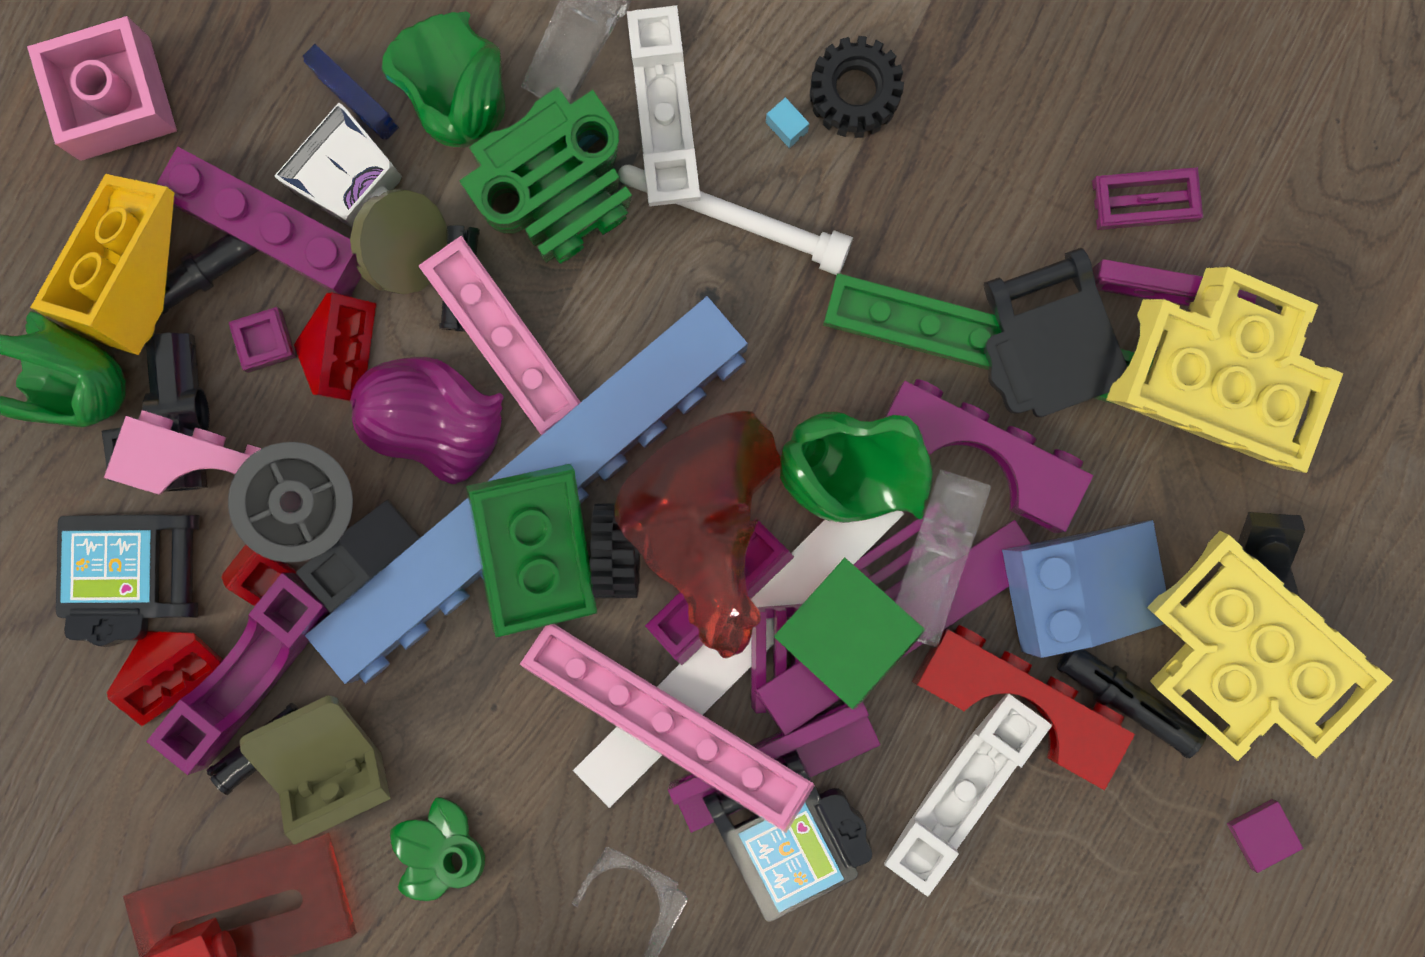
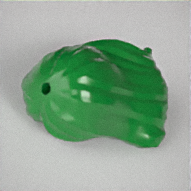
M466 11L459 13L450 12L445 15L437 14L405 28L389 44L382 57V71L386 79L402 89L410 98L425 131L443 145L460 148L469 147L490 132L497 131L505 113L500 49L489 40L474 33L469 25L470 13Z
M823 412L798 424L793 430L791 440L784 444L782 448L780 479L785 489L797 503L822 519L849 523L872 519L894 511L910 512L920 520L924 517L925 501L928 499L932 487V465L919 426L908 416L892 415L875 421H859L840 412Z

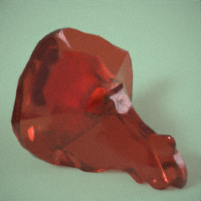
M738 411L716 416L672 439L657 450L626 479L615 502V520L624 537L643 555L646 564L659 577L672 584L683 594L688 603V619L691 624L698 627L701 642L706 647L718 651L723 659L742 653L749 645L753 627L757 626L761 621V612L748 596L745 580L746 550L759 519L750 521L753 494L780 468L781 457L776 449L772 432L752 411Z

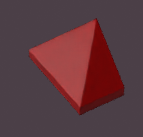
M333 292L326 293L294 343L313 395L351 402V394L357 381L368 369L376 303Z
M148 631L145 638L137 641L108 689V700L142 727L199 686L220 665L223 659L195 633Z

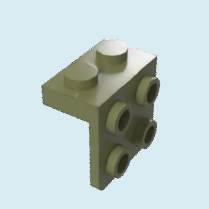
M325 696L244 735L240 739L241 753L279 794L284 834L294 845L390 799L381 752L338 698L334 696Z

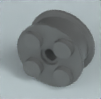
M300 442L276 443L255 452L236 472L228 495L230 519L241 540L259 555L279 562H302L325 553L344 534L353 508L351 486L347 475L339 463L323 450ZM292 491L299 496L300 506L296 511L288 513L281 508L280 499L284 493Z

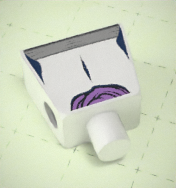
M341 103L334 107L275 175L294 194L350 227H353L354 219L366 201L373 196H380L384 192L393 190L402 178L393 164Z

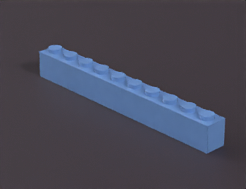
M706 296L488 481L571 464L575 470L581 504L589 496L584 488L599 476L604 481H607L618 473L628 463L623 455L638 443L646 448L668 429L663 422L678 409L685 415L707 396L703 388L714 378L719 376L722 381H725L736 373L746 363L742 355L747 351L748 343L709 297ZM467 498L305 635L344 684L358 681L360 678L366 684L378 676L390 665L389 661L385 658L400 644L406 650L417 643L430 631L425 624L440 610L445 616L452 613L470 597L465 589L480 576L483 579L469 499Z

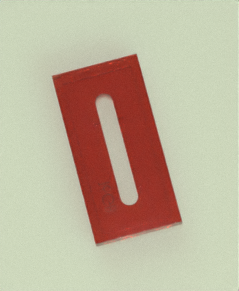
M329 833L306 839L296 845L292 843L135 890L123 896L139 957H144L157 941L172 936L174 926L180 922L288 890H297L301 893L303 897L301 907L224 930L231 935L235 943L237 957H289L352 938L357 933Z

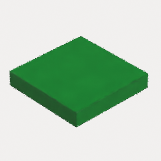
M844 557L773 637L852 710H855L921 637L926 629Z

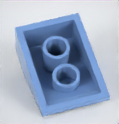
M1153 520L1002 550L1021 652L1043 658L1095 647L1164 625L1147 608L1158 595L1166 592Z

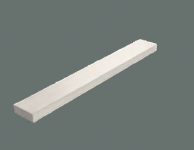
M894 511L872 519L849 523L824 520L791 553L794 558L683 665L679 664L657 688L703 715L751 667V607L803 604L844 557L852 564H855L904 513L902 511ZM774 618L766 619L767 651L774 644ZM616 727L573 771L610 808L662 755Z

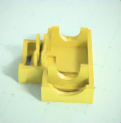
M1230 267L1206 268L1195 300L1190 302L1188 310H1191L1190 312L1179 309V305L1165 299H1143L1137 314L1140 321V337L1136 352L1125 372L1112 384L1106 400L1281 469L1307 473L1343 373L1329 367L1317 366L1314 364L1315 361L1300 356L1306 339L1304 335L1308 324L1312 323L1318 307L1317 304ZM1239 289L1272 302L1281 313L1277 314L1237 297ZM1309 397V407L1306 419L1299 433L1293 439L1300 418L1302 416L1304 407L1306 405L1307 399Z
M1219 531L1209 541L1205 551L1194 566L1175 585L1158 595L1147 607L1186 642L1150 682L1237 761L1251 748L1250 744L1259 735L1263 736L1275 723L1317 759L1393 680L1380 668L1366 660V656L1338 631L1328 626L1324 622L1325 620L1299 596L1283 586L1284 583L1263 564L1243 551V547L1230 535ZM1220 562L1222 566L1218 569L1219 571L1187 605L1182 606L1180 602ZM1356 683L1358 686L1344 706L1330 719L1317 726L1315 723ZM1188 689L1195 693L1229 724L1223 732L1182 697Z

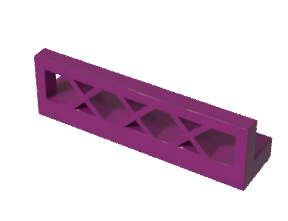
M862 701L855 710H852L843 702L817 714L787 735H783L780 731L752 744V746L781 764L785 762L783 756L797 750L811 778L881 744L869 721V714ZM689 773L670 782L668 792L674 805H679L692 833L714 823L702 797L714 791H717L719 795L723 793Z

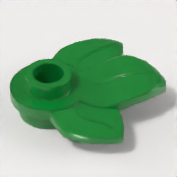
M442 797L434 799L429 811L428 821L407 820L397 824L390 831V840L394 853L403 864L408 866L398 884V890L406 897L420 901L436 900L444 895L450 887L458 889L474 884L483 872L485 866L483 848L474 838L469 836L468 817L459 805ZM454 853H458L462 858L460 871L455 870L453 866L452 855Z

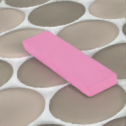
M462 236L419 265L422 272L541 435L581 403Z

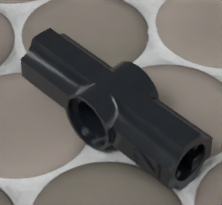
M190 333L154 334L146 343L150 392L144 396L143 411L173 420L171 430L192 437L195 428L207 431L210 422V412L206 395L203 389L199 387L195 336ZM206 469L184 474L172 482L164 492L208 488Z

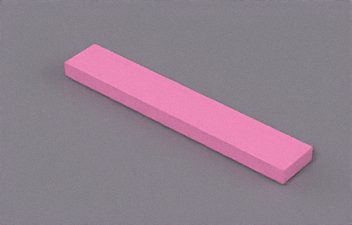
M555 624L547 625L543 628L520 663L527 671L787 833L815 787L809 780Z

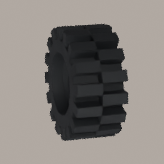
M858 36L857 43H850V38L846 37L840 39V44L836 48L833 43L825 49L824 56L818 57L814 72H812L809 94L810 102L814 103L813 112L817 118L822 116L824 127L828 130L832 126L838 128L837 135L846 137L847 132H854V138H862L866 131L870 130L872 135L880 131L881 125L884 123L887 125L893 118L904 89V82H901L903 70L901 64L895 65L896 55L892 50L887 54L882 51L884 43L875 40L873 46L866 44L867 37ZM851 70H860L870 75L876 86L874 97L862 105H852L845 102L839 96L836 86L838 79L844 73Z
M596 503L592 514V540L590 542L591 584H593L592 592L594 598H637L641 564L638 504Z

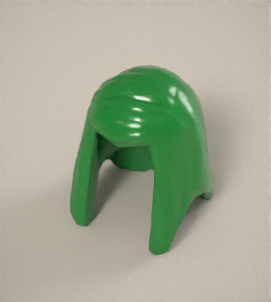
M30 311L26 317L27 323L25 327L27 334L18 336L0 334V354L21 360L22 372L17 376L16 387L27 398V401L23 402L14 398L0 396V415L29 422L90 427L113 416L122 406L126 397L124 374L116 360L100 346L33 311Z

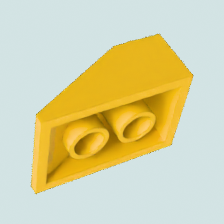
M105 174L30 308L85 339L139 355L144 344L152 337L155 324L164 308L175 192L166 186Z

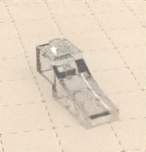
M559 0L521 87L539 98L559 87L569 103H574L597 56L620 18L625 16L632 0Z
M942 469L939 471L896 599V603L926 629L917 641L936 648L940 642L991 489L990 485Z

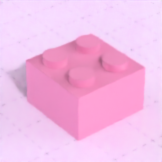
M128 16L27 46L55 145L78 160L82 161L177 132L150 37Z

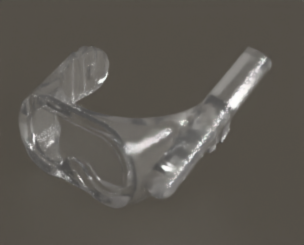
M606 847L591 870L593 871L586 876L587 880H583L582 888L578 890V896L573 899L572 905L578 907L580 901L585 897L586 889L592 880L608 870L628 869L643 875L654 887L659 901L658 921L651 931L648 941L649 945L643 957H658L688 897L685 892L677 889L678 883L675 880L615 849Z

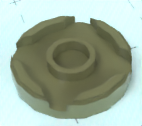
M394 189L384 192L380 196H373L363 204L353 222L350 244L352 254H356L357 262L360 267H356L361 276L376 289L403 295L421 291L430 284V281L419 265L447 246V226L438 207L423 194L409 190Z

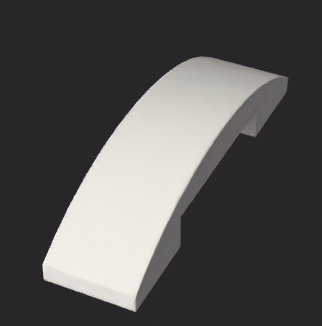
M677 5L627 11L649 207L700 201Z
M1006 694L975 729L928 792L884 862L885 866L928 897L959 855L957 848L1015 768L1017 766L1022 768L1052 724L1012 695Z

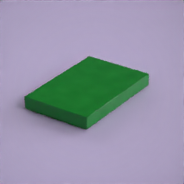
M571 464L466 486L491 624L496 638L597 614L596 602L592 592L593 584H591V571L575 470Z

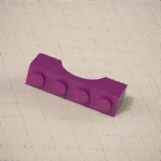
M177 146L156 185L166 186L175 192L174 207L254 247L333 293L349 297L352 295L362 276L356 267H360L357 262L356 254H352L349 238Z
M916 379L914 384L904 381L900 385L884 418L892 415L908 416L919 426L929 455L938 449L955 445L969 446L986 453L997 462L1007 479L1010 492L1009 511L1053 533L1066 532L1094 476L1081 469L1083 465L1082 460L1059 449H1055L1053 454H1050L1034 446L1037 439L1033 435L1014 426H1008L1007 430L1004 431L988 423L990 415L976 406L962 402L960 408L942 400L941 397L944 392L928 382Z
M281 573L248 614L247 626L226 658L199 686L178 701L146 741L186 775L209 768L310 642L305 635L331 614L296 573Z

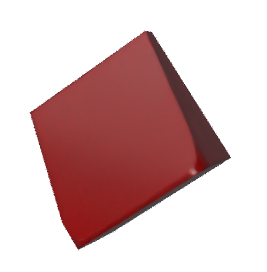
M245 545L223 572L221 578L225 588L253 606H256L281 573H295L297 570L287 562H279L263 557Z

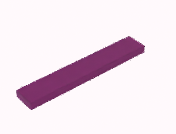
M1015 520L999 528L892 599L926 629L903 657L1009 587L1002 550L1031 544ZM800 661L754 690L783 735L789 734L840 700L830 688Z

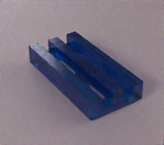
M316 44L302 56L304 63L313 74L381 139L385 138L388 140L399 128L389 113Z

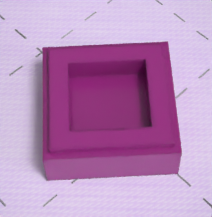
M274 307L228 322L243 371L249 373L296 358L285 318L280 308Z
M1271 799L1227 823L1251 870L1256 873L1304 849L1282 807L1276 800Z

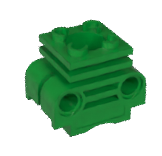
M556 87L537 100L531 110L519 122L508 128L490 132L471 145L469 149L479 167L459 180L482 216L494 230L504 234H514L525 229L534 246L547 239L538 246L539 253L546 263L553 258H556L559 264L566 262L584 249L582 245L584 241L582 239L598 228L602 235H605L624 222L628 214L626 208L630 206L632 194L626 186L611 196L612 193L618 190L620 179L614 168L610 170L617 157L619 131L615 121L594 90H591L570 104L560 88ZM595 135L605 142L606 147L600 152L588 153L583 151L578 143L585 136ZM504 193L517 195L519 203L512 212L500 214L493 210V204L499 195Z

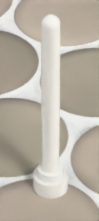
M632 165L622 166L618 172L619 180L627 186L647 193L645 170ZM700 191V201L675 203L813 255L812 261L820 263L819 269L834 275L840 274L853 241V237L835 230L832 235L822 232L819 236Z

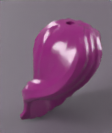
M428 357L402 358L376 365L362 375L351 394V418L359 439L373 451L384 456L415 460L423 464L440 480L456 484L470 478L490 457L497 444L502 422L501 411L503 409L501 404L504 396L501 393L489 396L478 392L456 370L438 359Z

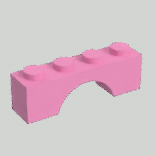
M142 410L138 420L128 416L125 417L104 478L161 495L172 482L192 471L218 469L235 475L240 466L251 455L262 448L247 444L243 454L223 447L226 441L224 436L195 428L192 437L172 431L173 420ZM286 492L280 499V506L285 512H294L300 506V498L295 492Z

